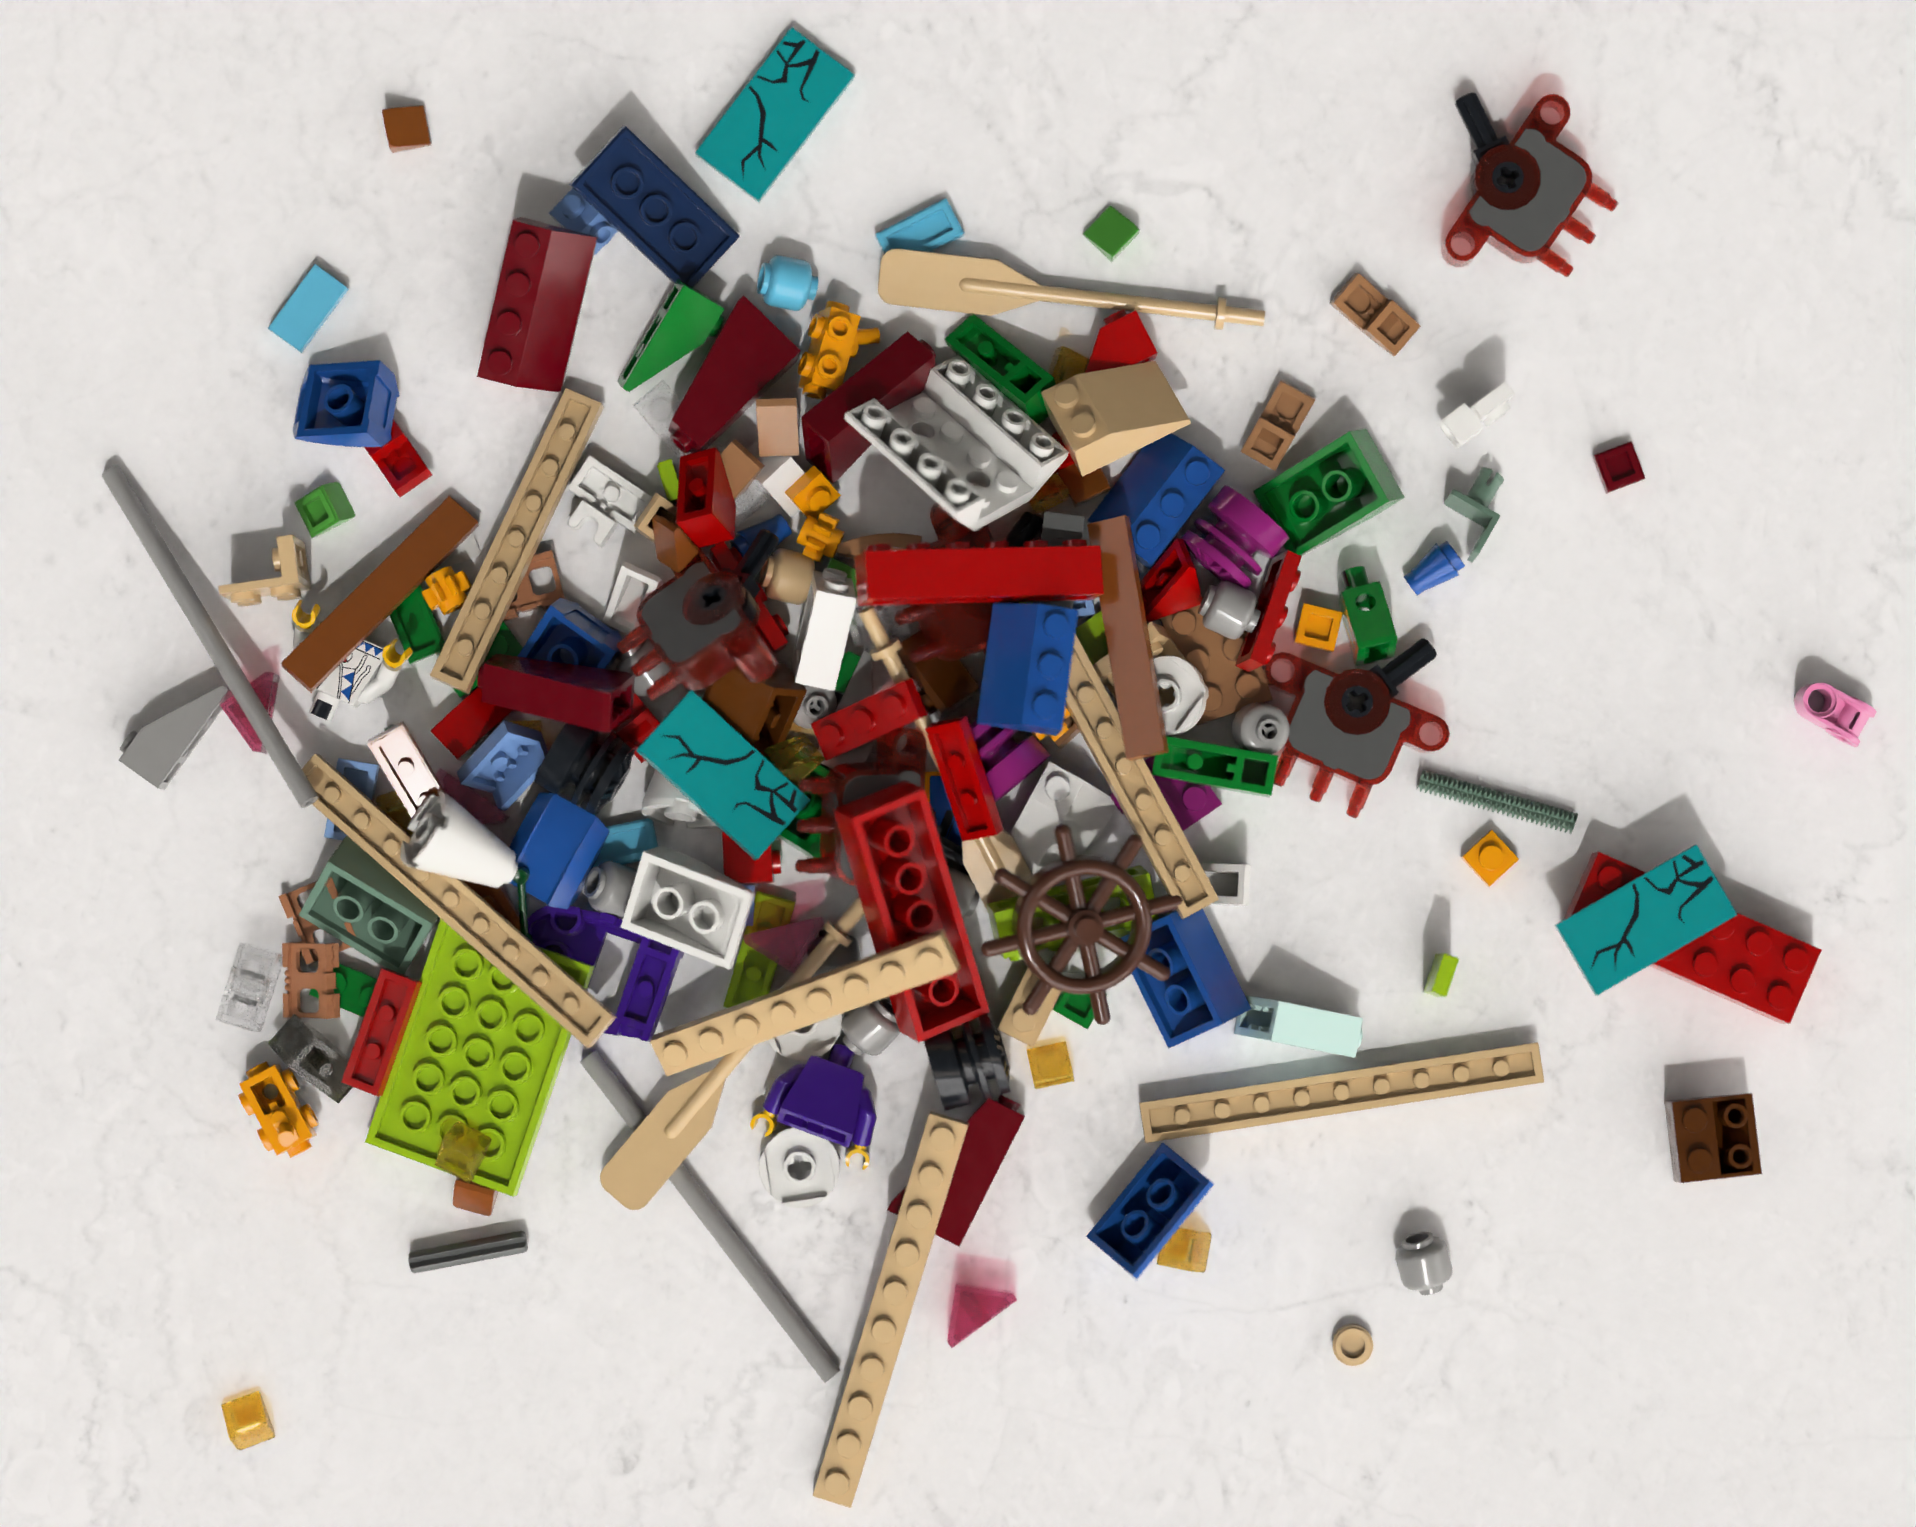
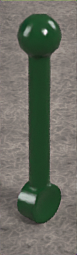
M518 867L513 881L518 884L520 932L533 942L532 935L528 933L525 884L529 879L530 873L525 867Z

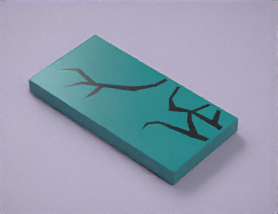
M791 27L697 149L695 155L759 203L854 80L855 74Z
M692 690L680 700L635 750L754 860H757L810 801L800 789Z
M1695 844L1554 926L1595 996H1598L1737 916V913L1699 847Z

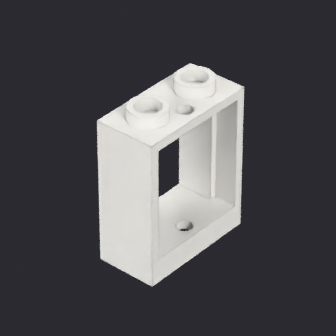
M824 568L823 572L813 571L791 661L795 683L835 691L857 600L853 581L851 578H847V573L832 568Z

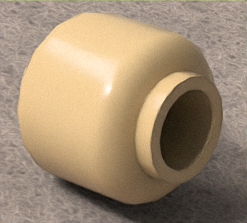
M779 548L772 556H769L761 568L759 584L765 588V593L769 598L800 605L806 601L813 571H817L815 570V562L813 559L802 555L801 552Z

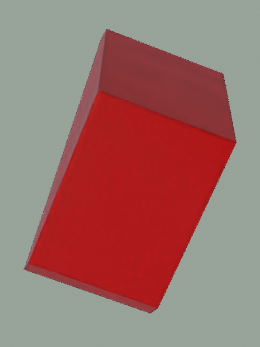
M1177 538L1140 581L1146 620L1148 622L1201 605L1202 596L1194 564L1184 540Z

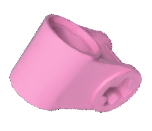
M1823 682L1808 684L1800 688L1794 698V706L1800 716L1823 728L1836 739L1853 747H1858L1860 743L1858 737L1868 718H1874L1877 712L1865 702L1846 695ZM1814 690L1820 692L1824 698V706L1820 712L1813 711L1808 704L1809 695Z

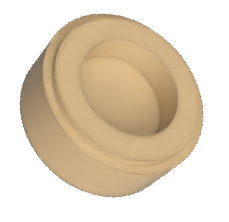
M1347 1324L1336 1331L1332 1340V1347L1335 1356L1340 1362L1349 1366H1357L1366 1362L1371 1356L1373 1341L1371 1335L1363 1326Z

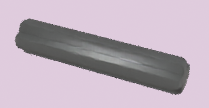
M517 1231L412 1251L408 1255L411 1272L420 1273L524 1253L528 1250V1242L525 1232Z

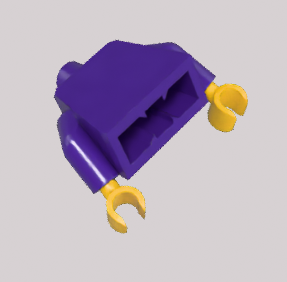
M834 1044L828 1060L811 1056L806 1064H795L774 1080L762 1104L764 1111L751 1119V1129L756 1127L759 1118H765L770 1125L765 1137L773 1133L777 1127V1122L848 1148L852 1141L854 1145L847 1150L845 1163L849 1167L850 1157L855 1153H860L865 1157L862 1170L866 1169L869 1165V1153L866 1146L871 1144L877 1115L871 1091L863 1086L864 1075L861 1072L850 1069L855 1053L845 1045Z

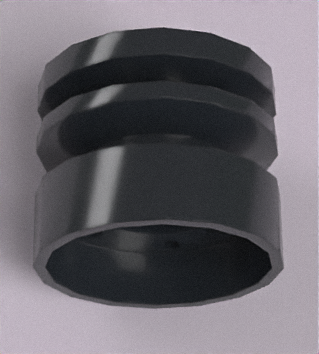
M566 723L544 758L534 782L557 795H560L570 783L574 784L576 788L571 802L579 806L588 793L591 794L585 810L597 816L601 809L613 800L630 771L632 757L637 746L627 740L615 754L613 751L619 739L618 734L612 732L599 745L595 742L599 731Z
M988 1013L978 1017L982 1032L972 1034L968 1021L961 1024L962 1038L955 1039L949 1029L924 1040L944 1111L970 1104L969 1085L977 1083L985 1099L991 1098L986 1080L996 1078L1001 1095L1011 1092L1009 1087V1062L1000 1032L990 1020Z

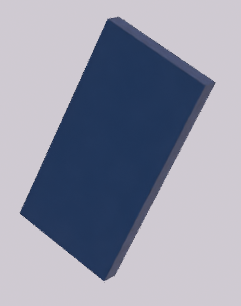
M625 125L613 135L569 183L576 192L674 285L680 279L694 287L740 237L732 227Z

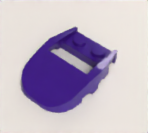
M544 906L528 917V933L532 935L535 945L595 966L594 970L607 933L640 944L615 1014L617 1017L604 1033L639 1038L642 1041L649 1042L655 1034L679 961L683 958L684 952L621 928L623 920L608 913L583 910L574 906H570L568 909ZM591 976V978H590V981H589V984H588V987H587V991H588V988H589V985H590L592 976Z

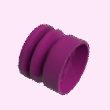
M1225 485L1208 505V508L1217 518L1218 522L1213 525L1201 518H1197L1194 522V525L1205 538L1203 539L1187 530L1181 539L1184 540L1185 545L1191 550L1194 558L1221 581H1229L1248 589L1252 582L1240 569L1243 567L1258 576L1263 570L1252 557L1253 553L1256 551L1272 559L1289 537L1259 507L1233 488Z
M976 720L970 724L995 803L1022 782L1051 755L1035 735L1017 743L1013 736L1018 730L976 724Z

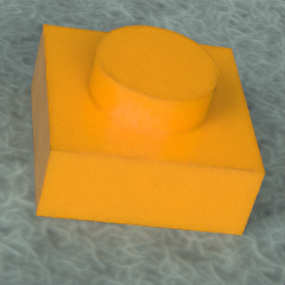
M814 465L784 492L806 518L808 515L817 518L821 512H824L841 496Z
M1303 603L1294 643L1334 652L1343 612Z
M1493 830L1484 835L1461 857L1488 887L1519 860Z

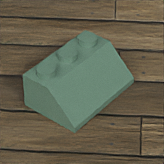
M348 836L344 838L327 862L299 913V916L385 968L403 975L439 918L438 915ZM331 877L339 894L335 899H332L326 886ZM345 922L351 923L356 937L347 931Z

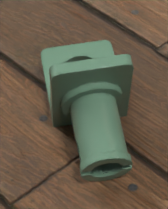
M1486 467L1481 468L1480 474L1467 496L1453 489L1444 502L1447 507L1484 527L1481 536L1467 559L1471 563L1479 555L1501 516L1488 507L1500 485L1503 484L1504 478L1497 472L1487 486L1486 483L1493 470Z

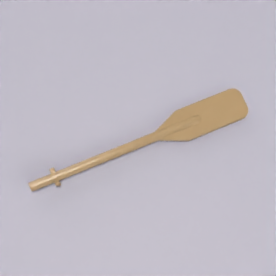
M893 248L883 255L880 263L878 293L884 302L891 305L992 316L1037 301L1211 320L1215 321L1214 329L1223 330L1224 322L1263 326L1265 319V310L1226 306V298L1218 297L1217 305L1040 285L997 259Z
M873 606L861 610L858 614L875 645L869 652L874 661L882 659L894 684L910 679L896 652L902 647L899 638L889 639ZM928 715L914 723L938 769L925 730L932 723ZM1005 830L995 836L962 841L963 865L974 883L986 910V904L1018 896L994 880V873L997 869L1005 868L1027 882L1033 876L1014 837ZM1035 917L1033 919L1032 929L1043 926L1042 917Z
M859 896L836 924L827 920L822 926L827 934L782 988L811 978L840 943L845 947L850 945L853 940L847 934L864 915ZM753 1046L725 1055L714 1069L669 1090L602 1169L600 1174L602 1187L630 1210H639L645 1207L712 1128L726 1078Z

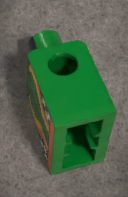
M1364 566L1352 567L1343 571L1341 575L1346 590L1340 593L1339 607L1340 611L1343 612L1342 619L1355 667L1393 658L1398 638L1381 583H1369ZM1364 607V608H1367V609H1369V610H1368V611H1362V610H1360V609H1358V608Z

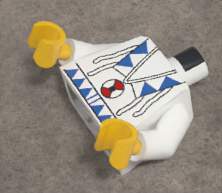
M299 600L293 609L292 619L295 622L293 649L322 622L318 620L316 626L314 624L321 611L319 604L315 603L311 614L303 612L301 608L302 600ZM397 638L393 639L385 648L364 640L316 688L318 693L309 713L331 722L340 700L355 707H358L361 703H371L393 687L402 664L412 655V648H407L400 655L395 650Z

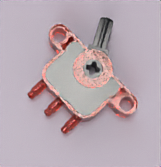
M766 529L760 530L735 570L723 567L721 571H718L705 552L698 548L697 555L682 571L676 572L672 570L675 576L650 593L641 602L636 615L640 625L626 634L616 646L621 653L625 654L649 638L654 648L631 666V670L636 677L649 672L662 662L670 669V671L654 681L653 685L646 689V694L651 700L666 694L680 683L687 690H702L712 685L735 667L740 670L749 682L753 683L762 682L774 673L777 668V659L756 629L760 608L755 597L761 588L754 579L779 542L775 534Z

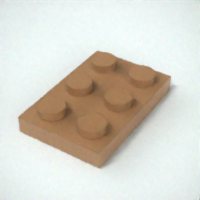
M1200 605L1160 618L1162 626L1189 663L1197 668L1208 687L1209 697L1206 701V707L1196 726L1237 713L1242 707L1250 703H1266L1273 700L1262 666L1250 672L1235 666L1247 631H1244L1238 639L1232 640L1205 628L1202 623L1203 616L1198 614Z

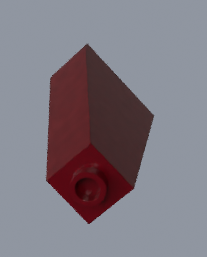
M744 295L736 303L671 420L668 429L671 433L670 439L684 453L706 450L756 402V399H759L797 362L801 350Z
M907 331L801 417L806 460L821 471L832 484L872 445L844 419L845 413L873 398L889 410L920 394L925 388L930 369L936 366V354L932 347L924 340L918 341Z
M496 653L484 662V665H481L477 684L478 688L482 689L481 702L609 733L633 711L635 673Z
M1000 1094L997 1100L988 1098L966 1121L969 1125L935 1235L960 1247L1025 1118V1115L1018 1112L1021 1104ZM907 1185L891 1201L887 1209L888 1211L896 1215L899 1214Z

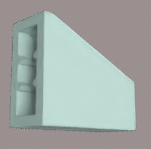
M1245 995L1251 1009L1237 1016L1234 1034L1337 1055L1356 1057L1357 1048L1360 1046L1363 1037L1361 1028L1363 1018Z

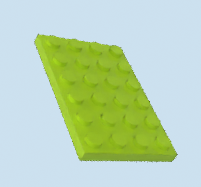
M440 918L420 978L422 985L383 1096H380L365 1142L512 1197L517 1196L572 1034ZM537 946L587 990L595 966Z

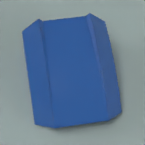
M380 360L309 365L300 387L293 424L294 438L307 442L347 447L384 446L392 440L391 429L396 401L399 397L395 374Z
M559 598L550 605L518 657L609 669L625 646V643L618 631L608 627L580 607L578 603Z
M540 792L509 846L516 854L515 862L518 863V867H525L530 873L529 879L525 883L528 894L545 902L547 906L568 909L578 900L585 885L587 875L592 870L610 832L597 816L555 793ZM512 879V881L509 884L518 887V884L515 883Z

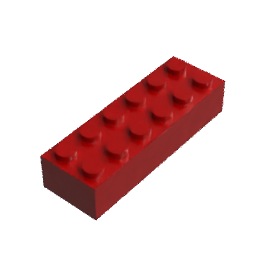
M904 780L833 809L876 954L944 930L960 964L957 972L889 996L899 1031L919 1043L989 1013L990 1010L925 789Z
M1601 852L1592 853L1564 919L1646 872ZM1737 913V916L1650 966L1780 1024H1790L1822 950Z

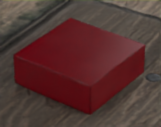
M1632 441L1592 456L1606 494L1646 479Z

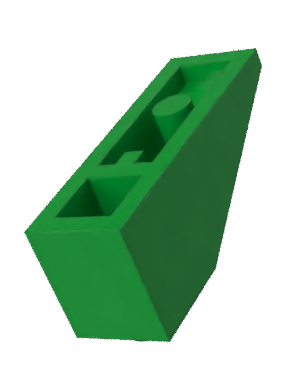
M678 279L617 380L619 385L628 392L632 391L704 344L709 335L714 337L724 322L725 317L721 314L725 308L716 300Z
M975 314L969 316L945 338L946 344L956 355L959 354L1038 425L1048 417L1041 392L1056 385L1054 377Z
M1166 736L1169 752L1155 755L1152 775L1257 796H1272L1278 761L1277 755Z

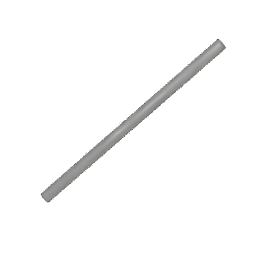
M119 466L107 469L103 472L102 478L301 808L313 804L319 798L124 473Z
M595 1050L580 1061V1063L634 1132L647 1116ZM681 1163L669 1180L823 1382H827L840 1369Z

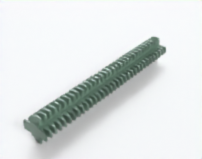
M1428 770L1422 771L1417 785V789L1420 787V792L1424 788L1425 793L1429 790V794H1432L1434 791L1435 796L1437 793H1439V797L1444 794V798L1449 795V800L1453 796L1454 801L1458 798L1459 803L1463 799V804L1468 801V805L1473 802V807H1475L1477 803L1478 808L1483 805V809H1485L1487 806V811L1492 808V812L1497 809L1498 814L1502 810V815L1507 812V816L1512 813L1513 818L1516 814V819L1521 816V820L1526 817V822L1531 819V823L1536 820V824L1541 821L1540 826L1545 823V827L1550 824L1552 829L1555 825V830L1560 827V831L1565 828L1566 833L1569 829V834L1572 833L1578 817V813H1573V811L1570 812L1558 807L1554 808V806L1549 807L1548 804L1544 805V803L1541 804L1534 800L1530 801V799L1525 800V798H1520V796L1515 797V795L1506 794L1505 792L1501 793V791L1491 790V788L1486 789V787H1481V785H1472V783H1467V781L1462 782V780L1453 779L1452 777L1448 778V776H1443L1442 774H1433L1432 771L1428 772Z

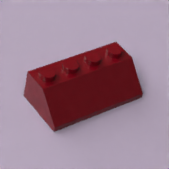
M523 217L513 220L477 377L514 387L562 392L598 237Z

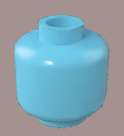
M781 255L773 256L768 263L763 262L757 280V293L762 294L763 300L767 305L799 311L804 307L808 299L814 300L818 288V277L812 276L809 262Z

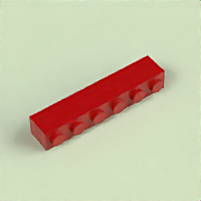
M1084 539L1066 540L1062 542L1063 546L1048 547V541L1046 540L1024 542V547H1009L1008 541H992L985 543V548H970L969 542H952L945 544L946 549H931L930 543H911L906 545V550H891V544L887 543L871 544L866 546L867 551H863L854 557L857 606L1093 600L1104 594L1101 547L1087 546V540Z

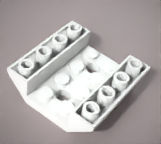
M959 354L930 369L924 392L889 410L873 398L846 412L844 417L851 426L949 514L974 532L1029 502L1069 454L1067 449ZM915 434H922V435H925V436H918V437H917ZM970 483H977L981 486H972Z

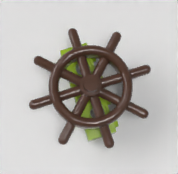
M1059 824L1055 828V837L1060 859L1041 868L1028 882L1005 868H999L995 871L994 880L1018 896L986 904L994 939L985 941L981 945V953L986 957L1001 955L1004 959L1009 958L1010 961L1023 960L1026 966L1038 978V981L1023 1003L1022 1009L1025 1014H1036L1051 989L1054 988L1071 994H1089L1096 1023L1105 1025L1110 1021V1011L1105 990L1122 982L1137 967L1159 981H1166L1170 977V969L1147 955L1146 951L1151 938L1152 921L1159 919L1158 914L1178 909L1184 898L1182 895L1180 897L1179 895L1172 896L1171 894L1155 898L1150 873L1141 865L1129 868L1143 845L1141 836L1137 834L1130 835L1112 862L1094 855H1076L1070 827L1066 824ZM1080 875H1095V876H1094V877H1091V878H1087V879L1081 880V876H1080ZM1065 880V884L1055 886L1059 882ZM1110 898H1120L1119 907L1104 911V906ZM1035 917H1042L1043 926L1032 929L1033 919ZM1125 928L1126 931H1130V935L1126 942L1110 931ZM1095 943L1118 956L1109 964L1100 968ZM1079 947L1085 973L1073 974L1063 972ZM1048 948L1049 951L1056 952L1049 964H1047L1037 950Z

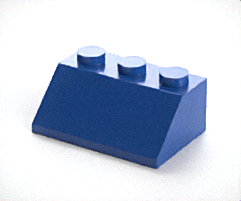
M1171 433L1143 447L1088 518L1087 522L1090 524L1123 515L1129 517L1136 560L1150 570L1223 476L1225 469L1195 446Z
M992 604L976 724L1053 736L1058 735L1062 731L1078 617L1077 609L1044 604Z
M1203 909L1184 919H1181L1178 912L1175 911L1152 922L1151 938L1146 954L1166 965L1170 969V977L1166 981H1159L1138 967L1132 972V975L1168 1049L1220 1026L1251 1009ZM1130 933L1121 937V939L1127 942Z
M1162 1142L1086 1237L1137 1280L1214 1184Z

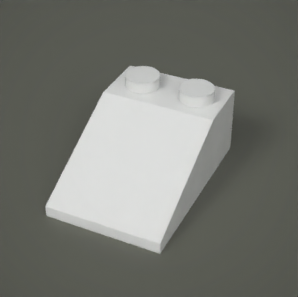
M659 846L642 853L621 928L721 967L732 969L755 892L695 858Z

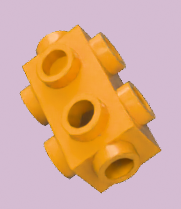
M827 301L825 309L815 314L810 322L808 336L811 337L808 352H804L799 361L797 372L801 375L798 387L803 388L802 394L814 399L823 400L843 384L849 358L856 356L859 345L878 344L880 342L879 329H858L861 316L850 313V307L843 303Z
M266 1061L246 1071L248 1079L239 1084L243 1092L238 1096L247 1114L251 1116L255 1113L262 1127L257 1132L267 1151L274 1149L276 1155L288 1152L290 1158L311 1148L312 1145L309 1139L317 1136L313 1127L319 1125V1122L311 1106L308 1103L301 1106L294 1093L300 1089V1086L291 1069L282 1070L280 1064L270 1067ZM268 1084H274L278 1089V1095L275 1099H269L265 1096L264 1090Z

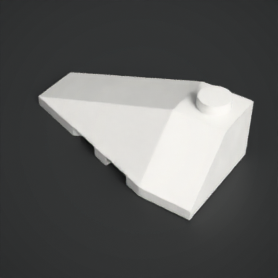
M1049 761L1010 835L1014 837L1032 875H1034L1047 864L1060 859L1055 837V828L1059 824H1066L1070 827L1076 855H1081L1100 837L1116 806L1110 796ZM979 896L977 907L988 913Z

